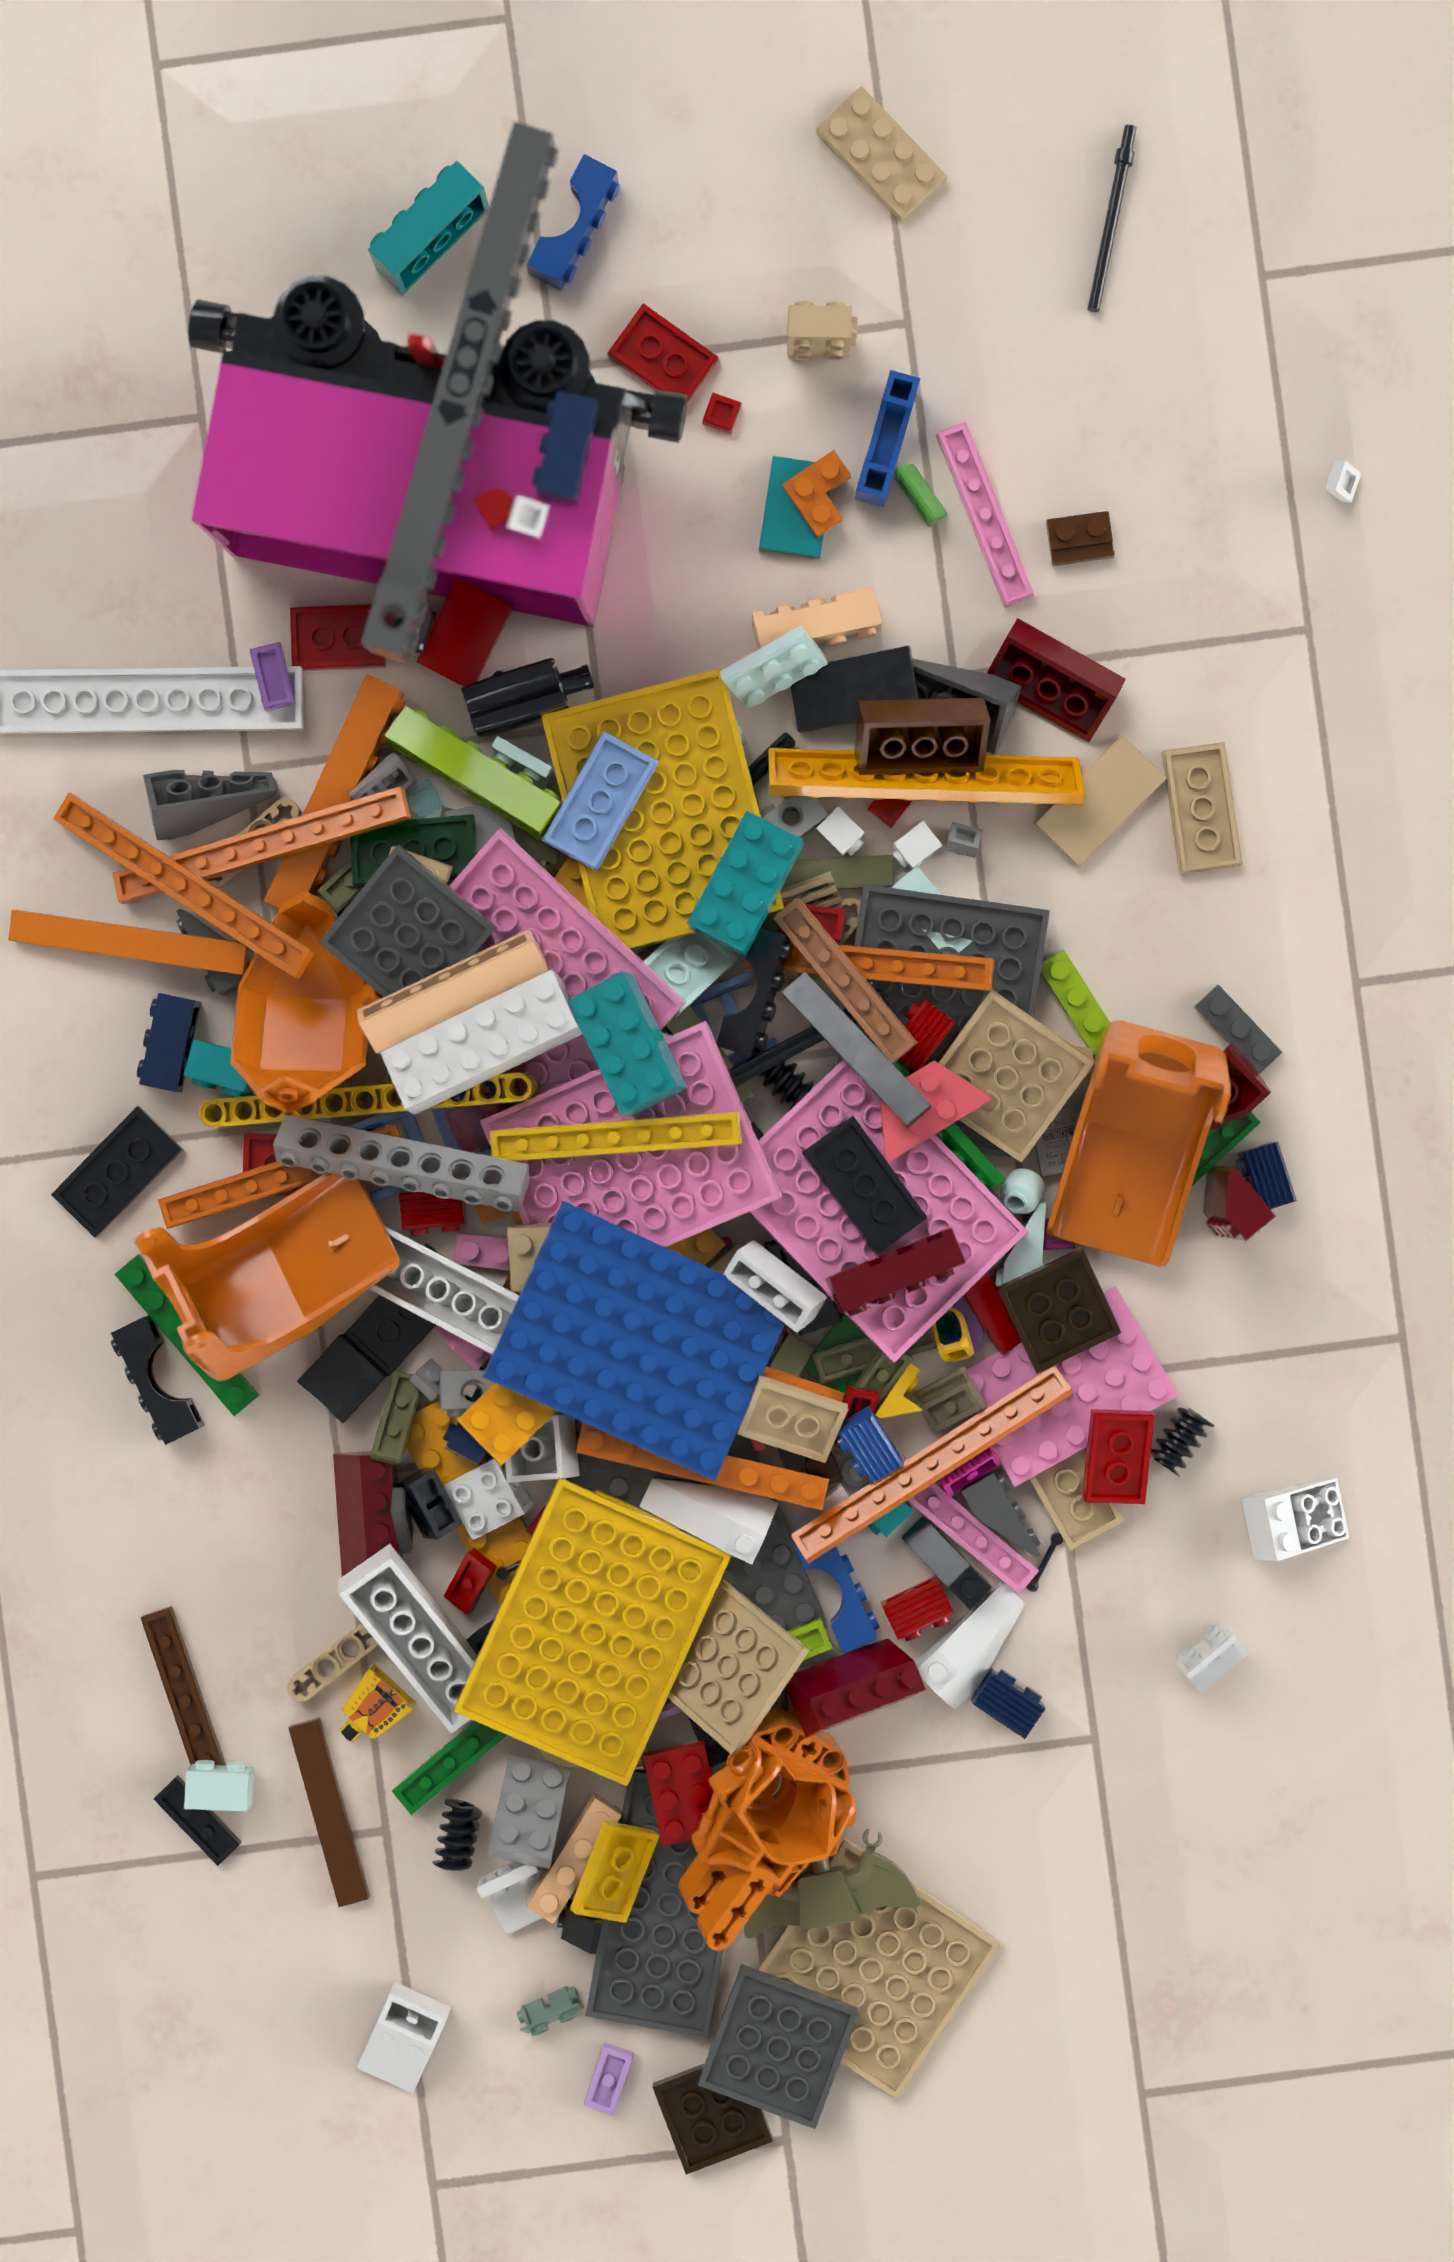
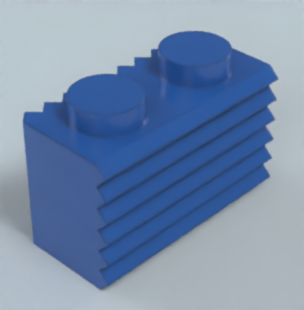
M870 1406L843 1421L836 1440L844 1453L850 1451L855 1459L851 1463L860 1478L866 1475L872 1484L903 1466L899 1452Z

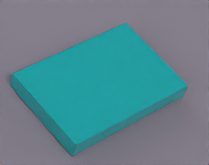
M773 456L759 550L820 559L824 534L819 538L815 537L782 488L783 483L815 462Z

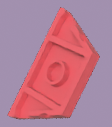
M932 1061L905 1077L931 1104V1109L909 1128L880 1100L885 1160L889 1163L989 1102L992 1098L938 1062Z

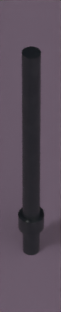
M1134 125L1124 126L1121 146L1116 150L1114 160L1116 170L1087 308L1091 312L1100 311L1128 169L1133 165L1135 155L1132 149L1137 127Z

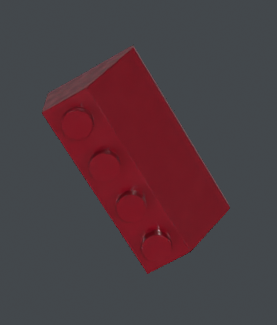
M1019 618L1016 619L986 673L1020 685L1021 690L1017 703L1087 742L1091 741L1126 678Z
M1214 1165L1207 1172L1203 1213L1208 1218L1205 1224L1214 1235L1247 1241L1276 1217L1235 1166Z
M371 1451L333 1454L342 1577L388 1544L394 1548L403 1560V1553L399 1551L391 1514L393 1488H397L396 1484L398 1483L397 1466L371 1460Z
M888 1638L797 1671L785 1686L806 1738L907 1700L926 1690L914 1660Z

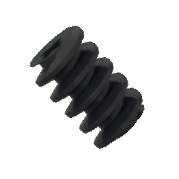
M786 1061L761 1073L758 1077L766 1076L763 1082L764 1087L772 1084L775 1085L771 1092L772 1096L783 1093L780 1104L784 1105L791 1102L790 1111L811 1091L814 1082L812 1080L803 1084L802 1081L806 1073L803 1071L795 1075L794 1071L797 1064L792 1063L786 1066Z
M1178 1407L1177 1411L1182 1419L1171 1417L1170 1421L1175 1429H1163L1168 1439L1157 1438L1156 1442L1161 1449L1151 1448V1455L1154 1460L1180 1477L1175 1467L1184 1469L1187 1467L1182 1457L1193 1458L1194 1454L1189 1447H1201L1196 1436L1207 1438L1208 1434L1203 1426L1214 1427L1215 1425L1190 1408Z
M446 1799L444 1804L451 1807L452 1811L442 1812V1817L450 1820V1822L440 1824L439 1828L447 1832V1835L437 1837V1841L444 1844L445 1847L435 1849L434 1853L441 1856L442 1860H434L432 1863L444 1870H467L472 1866L473 1861L470 1857L475 1852L473 1844L477 1841L475 1832L480 1827L479 1822L476 1820L481 1818L482 1811L469 1802Z

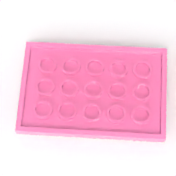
M1116 1286L1104 1292V1295L1122 1333L1055 1364L1071 1387L1073 1394L992 1445L1014 1487L1087 1447L1091 1409L1152 1411L1179 1396ZM1022 1342L1005 1355L997 1352L965 1371L969 1379L972 1378L987 1404L982 1410L974 1413V1416L1045 1371L1035 1372Z

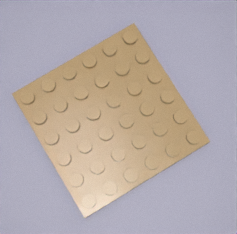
M845 1837L839 1845L837 1854L829 1860L830 1867L846 1865L849 1870L859 1864L862 1851L865 1850ZM913 1882L912 1884L921 1900L917 1908L879 1907L865 1913L858 1921L801 1931L800 1926L786 1925L757 1968V1970L859 2007V2013L841 2063L896 2100L1001 1946L998 1939Z

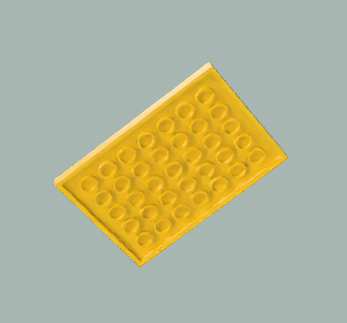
M723 668L541 715L562 802L565 800L603 731L659 762L599 870L596 872L578 862L590 912L631 950L698 933L690 929L687 922L746 810L761 817L728 687L719 672ZM780 892L768 914L780 912L784 909Z
M559 1477L455 1704L454 1712L628 1786L732 1555L699 1538Z

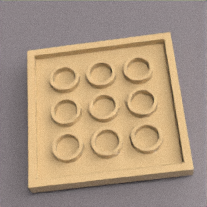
M991 989L938 1063L984 1091L992 1098V1100L959 1120L1022 1163L1095 1064V1060Z
M721 1579L667 1698L731 1755L735 1756L741 1751L742 1746H746L810 1650L731 1584Z

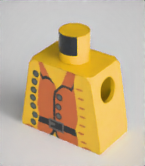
M373 1663L342 1708L343 1713L350 1719L340 1728V1732L350 1742H354L363 1731L374 1740L410 1713L417 1702Z

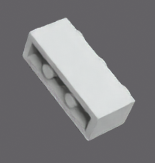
M755 1240L736 1251L723 1273L727 1279L796 1333L815 1319L828 1298Z

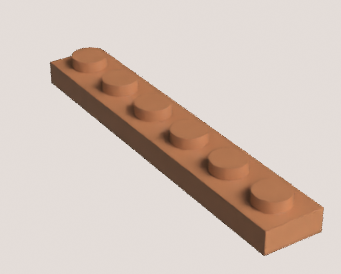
M796 897L773 917L892 1064L918 1044L800 898Z

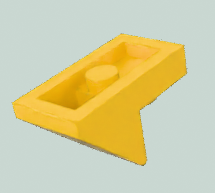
M911 1363L875 1410L874 1414L881 1419L923 1410L903 1396L906 1391L910 1393L917 1385L920 1378L917 1374L920 1369Z

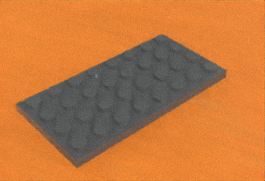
M634 1770L626 1789L620 1824L651 1829L660 1835L646 1770ZM659 1836L627 1922L603 1919L585 2016L708 2039L724 1950L716 1951L709 1948L697 1925V1919L700 1914L689 1910L678 1889L681 1877L698 1855L692 1840L662 1846Z

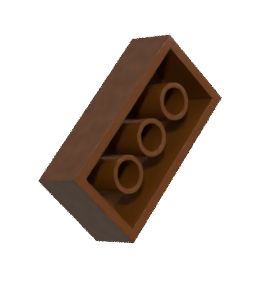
M984 698L859 701L855 742V757L859 775L983 772L990 717Z

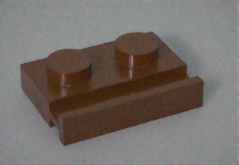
M1109 511L1047 519L1046 528L1052 566L1109 559L1115 556Z

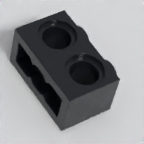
M419 1469L396 1484L397 1488L404 1487L406 1490L410 1513L423 1538L438 1540L463 1524L435 1469Z

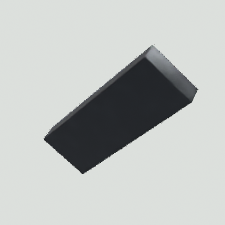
M178 1775L155 1796L154 1800L217 1866L242 1843L212 1810L184 1809L185 1782Z

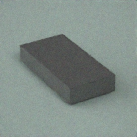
M404 1487L393 1488L391 1514L400 1553H411L414 1528L406 1490Z

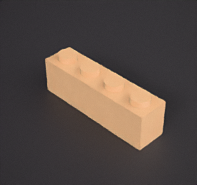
M595 1792L592 1793L554 1853L550 1869H544L526 1897V1907L554 1924L581 1881L603 1821L617 1823L622 1816L618 1807Z

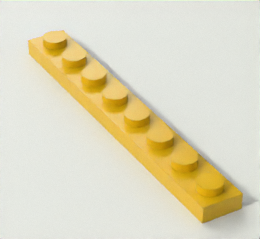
M739 1111L490 1131L492 1157L512 1161L738 1145L742 1143Z

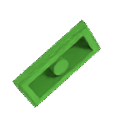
M908 464L898 467L895 480L926 525L931 527L946 517L947 511L916 466Z

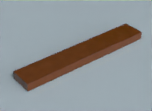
M172 1606L143 1615L140 1618L190 1765L195 1764L198 1760H212L215 1762L214 1765L226 1766Z
M320 1717L290 1725L288 1728L338 1907L368 1900L370 1898L369 1890Z

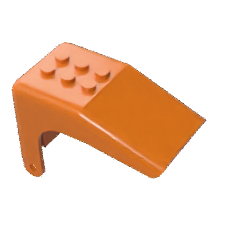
M1116 1020L1105 1027L1049 1218L1047 1233L1050 1236L1157 1267H1165L1167 1265L1213 1118L1216 1122H1222L1229 1102L1230 1080L1226 1055L1220 1048L1126 1021Z
M332 1173L321 1175L261 1214L215 1239L199 1244L185 1245L178 1243L161 1227L149 1229L135 1239V1245L143 1255L153 1279L167 1295L183 1325L177 1327V1330L184 1343L183 1348L185 1352L210 1378L217 1381H224L234 1377L312 1333L391 1273L400 1264L399 1255L361 1180H350Z

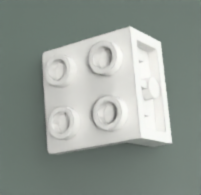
M494 1458L444 1485L460 1519L473 1540L520 1517L535 1505L523 1482L507 1483L505 1463L500 1466Z
M1223 1623L1218 1627L1216 1625L1210 1627L1202 1635L1203 1640L1195 1647L1191 1645L1181 1652L1178 1657L1180 1660L1176 1663L1201 1694L1249 1654Z
M512 1862L480 1877L476 1889L481 1899L488 1897L505 1934L508 1935L542 1919L541 1916L526 1907L525 1899L544 1871V1868Z

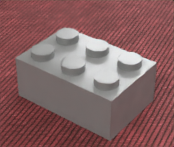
M509 1755L489 1844L488 1857L550 1869L571 1767H562L553 1763Z

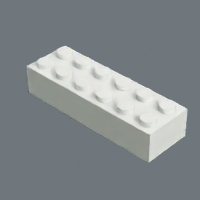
M550 970L380 1052L405 1110L414 1115L582 1035L580 1026L567 1001L570 998L560 976L553 970Z
M384 1226L399 1255L400 1264L391 1273L373 1285L370 1290L493 1354L519 1295Z
M388 1544L338 1580L339 1596L449 1732L453 1733L471 1720L454 1712V1707L476 1661L477 1655L465 1637L394 1548Z

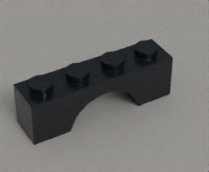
M760 928L747 955L744 957L753 967L757 979L754 998L744 1010L723 1017L716 1042L717 1047L752 1057L765 1050L768 1041V1035L765 1034L768 1022H772L776 1013L775 996L777 991H781L785 980V974L782 973L785 961L790 960L793 952V943H790L791 940L787 935Z
M149 1315L144 1316L111 1332L113 1350L118 1357L122 1356L127 1366L124 1369L129 1382L132 1385L136 1384L140 1392L138 1396L139 1403L146 1413H150L154 1421L152 1429L159 1441L163 1440L164 1444L167 1445L205 1426L192 1398L171 1396L163 1391L155 1380L153 1361L157 1351L164 1344V1340Z

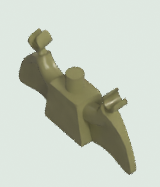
M866 1829L862 1839L867 1847L866 1851H862L858 1865L848 1870L846 1865L830 1867L829 1859L811 1862L812 1871L803 1873L798 1880L795 1879L780 1897L767 1893L744 1925V1934L746 1938L751 1939L782 1925L800 1926L801 1931L858 1921L865 1913L884 1906L917 1908L921 1900L914 1885L903 1870L887 1857L875 1853L876 1848L883 1842L881 1832H878L877 1841L870 1844L868 1842L869 1829Z

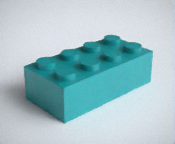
M458 161L452 166H445L437 175V181L429 189L427 187L423 188L416 195L415 203L409 209L401 210L394 217L392 225L384 233L379 232L370 242L368 251L376 270L402 296L489 209L484 187Z
M746 810L687 922L689 928L745 957L804 847L803 839Z
M621 971L567 1000L621 1115L633 1117L688 1088L634 974Z

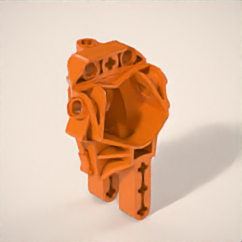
M793 1705L790 1706L787 1712L780 1709L769 1711L746 1746H742L741 1751L737 1755L730 1754L727 1758L728 1766L709 1779L714 1793L708 1811L702 1817L698 1831L692 1835V1844L698 1855L681 1877L678 1889L689 1910L700 1914L697 1919V1925L707 1945L712 1950H724L734 1941L767 1893L780 1897L791 1886V1883L807 1868L809 1863L826 1860L829 1856L836 1855L844 1829L851 1827L855 1822L856 1801L847 1788L850 1783L849 1770L843 1751L834 1738L824 1731L806 1738ZM778 1775H781V1776H782L781 1785H780L779 1790L776 1792V1790H777V1788H778V1786H779V1777H778Z

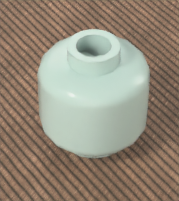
M1025 1168L1015 1169L1010 1172L1000 1189L1001 1202L1012 1213L1029 1214L1036 1209L1044 1195V1182L1032 1170Z

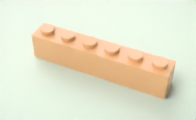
M530 929L358 1009V1021L377 1054L549 970L540 948Z

